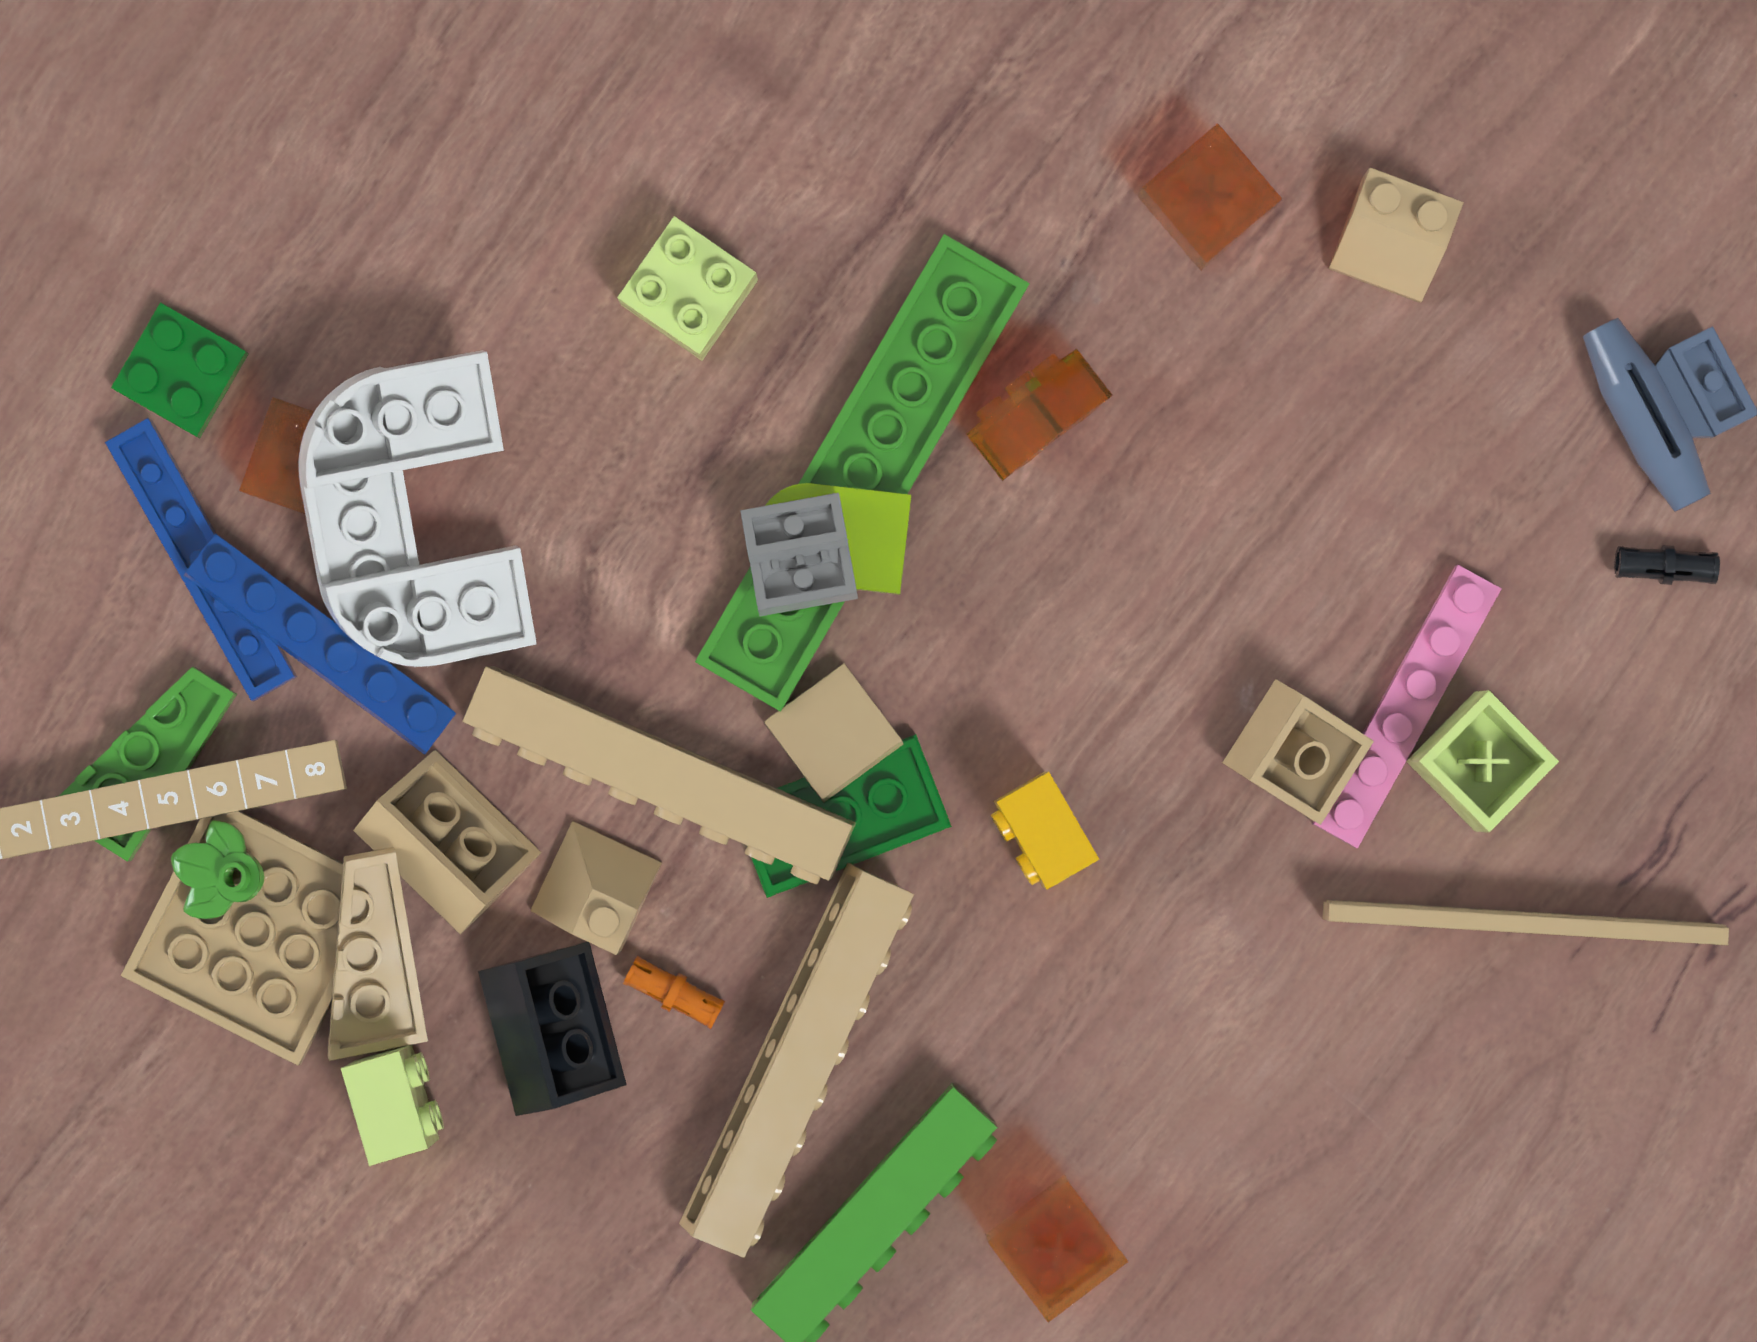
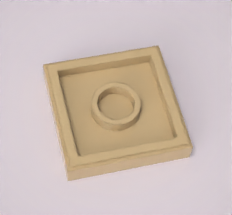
M842 664L787 704L781 712H776L764 721L770 732L823 803L903 745L902 739L845 664Z

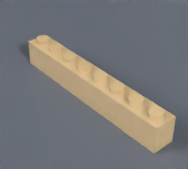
M495 666L485 667L462 721L475 727L472 735L485 742L500 746L502 739L520 747L517 755L545 766L547 759L565 766L562 774L568 778L586 785H590L592 779L598 780L611 786L608 794L614 798L632 805H636L638 798L656 806L654 814L678 825H681L684 818L702 826L699 834L725 845L729 838L747 845L745 854L771 865L775 858L793 865L791 874L813 884H818L820 878L828 881L833 878L856 822Z
M847 863L679 1222L692 1237L745 1258L749 1247L754 1246L760 1239L764 1228L763 1217L770 1202L775 1201L783 1190L785 1184L784 1172L791 1157L797 1155L804 1145L806 1139L805 1127L813 1110H818L825 1100L828 1088L826 1082L834 1065L840 1064L846 1055L849 1045L847 1037L855 1020H859L867 1010L870 1000L868 992L876 975H880L888 965L891 956L889 947L897 930H901L909 920L912 911L910 902L914 896L911 892Z

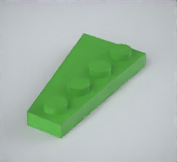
M190 668L146 710V713L129 730H125L108 750L92 765L86 767L59 796L190 770L237 696V693L198 668ZM151 829L94 841L128 862L132 861Z

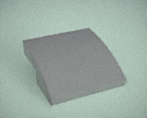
M839 493L740 510L759 616L858 599Z

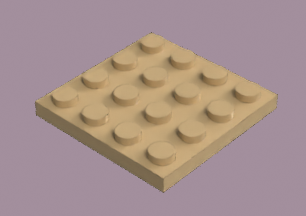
M242 811L202 818L188 844L206 843L207 830L212 820L234 825L244 837L246 852L255 857L263 868L264 883L261 890L249 901L234 902L221 917L199 919L191 917L184 912V904L191 887L185 885L173 872L121 976L299 1066L302 1064L332 1004L343 862ZM237 868L233 873L235 886L241 882L242 878L241 872Z

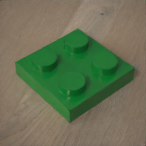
M160 302L111 388L190 434L201 438L249 353Z

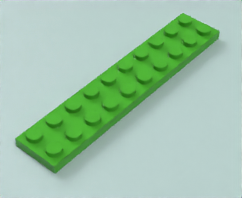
M944 234L799 484L812 483L908 494L1030 283ZM750 567L695 662L781 712L845 601L759 616Z

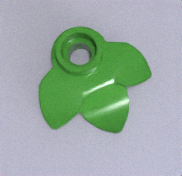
M212 820L207 830L206 843L186 844L178 848L171 856V863L175 874L185 885L191 887L183 908L184 912L191 917L199 919L221 917L234 902H246L254 898L264 883L263 868L255 857L246 852L242 833L234 825L227 822ZM236 868L239 869L242 876L241 882L237 886L233 882V873Z

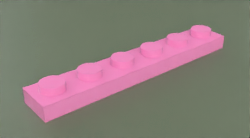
M1460 565L1454 567L1362 733L1374 741L1322 824L1320 825L1313 821V825L1354 848L1359 847L1498 597L1501 588Z

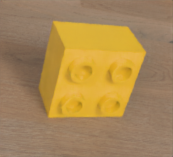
M1050 772L1039 774L993 801L998 811L991 814V817L1005 841L1015 838L1023 854L1015 859L1031 885L1040 882L1042 887L1048 890L1100 860Z

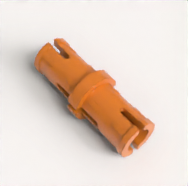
M638 955L623 982L624 985L630 986L663 1003L662 1009L668 1012L674 1009L700 1022L709 1029L714 1025L725 1003V1000L719 999L686 982L687 976L681 973L675 976L642 959Z

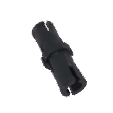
M1663 545L1660 550L1628 548L1624 546H1618L1616 549L1614 561L1616 578L1655 579L1662 585H1672L1673 581H1692L1716 584L1720 571L1718 552L1675 551L1674 546Z

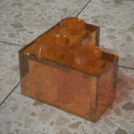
M1075 349L1062 359H1059L1053 353L1031 371L1035 377L1028 370L1009 384L1005 390L1010 397L1005 401L998 396L976 413L981 422L966 435L1002 481L1029 463L1056 439L1086 419L1113 396L1078 349Z

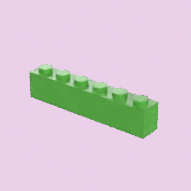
M951 1083L754 1300L751 1311L785 1342H816L830 1325L824 1318L837 1304L844 1310L863 1289V1286L858 1281L870 1268L879 1272L897 1251L892 1246V1243L904 1230L911 1236L930 1215V1212L925 1207L937 1194L946 1198L956 1188L964 1177L959 1170L972 1156L978 1162L997 1141V1138L992 1135L998 1128L996 1122Z

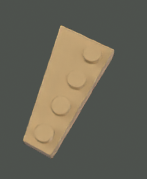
M394 847L344 856L328 1043L329 1061L428 1041Z

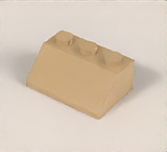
M436 750L430 753L382 795L353 830L374 851L394 847L400 876L460 934L484 913L541 854L511 822Z

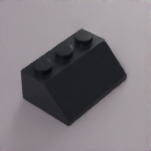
M589 942L478 971L515 1116L556 1109L627 1085Z

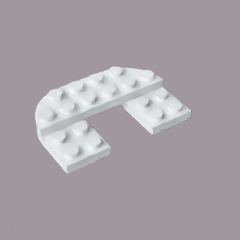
M475 351L390 368L377 367L361 372L341 383L324 398L310 418L303 435L299 453V479L321 596L334 621L353 641L379 658L392 663L414 667L435 666L536 645L521 549L515 545L419 565L403 470L504 451L486 351Z

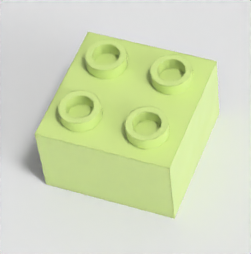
M674 216L617 298L621 306L702 361L755 286L758 278L755 271Z
M1489 690L1475 691L1406 762L1474 831L1490 832L1559 761Z
M407 1045L355 1060L341 1068L369 1166L428 1149L439 1140L438 1130L444 1129V1124L437 1101L429 1102L424 1082L430 1081V1077L422 1052L415 1054L412 1045Z

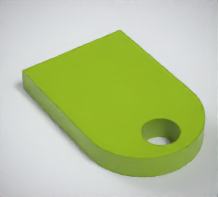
M802 483L786 487L776 493L766 503L765 506L839 493L856 589L900 595L911 495Z

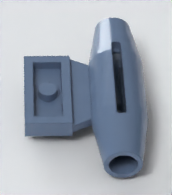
M1619 318L1611 320L1585 334L1583 339L1600 392L1638 465L1673 511L1681 510L1710 495V489L1693 438L1711 439L1757 416V409L1714 327L1712 326L1668 348L1656 365L1649 359Z

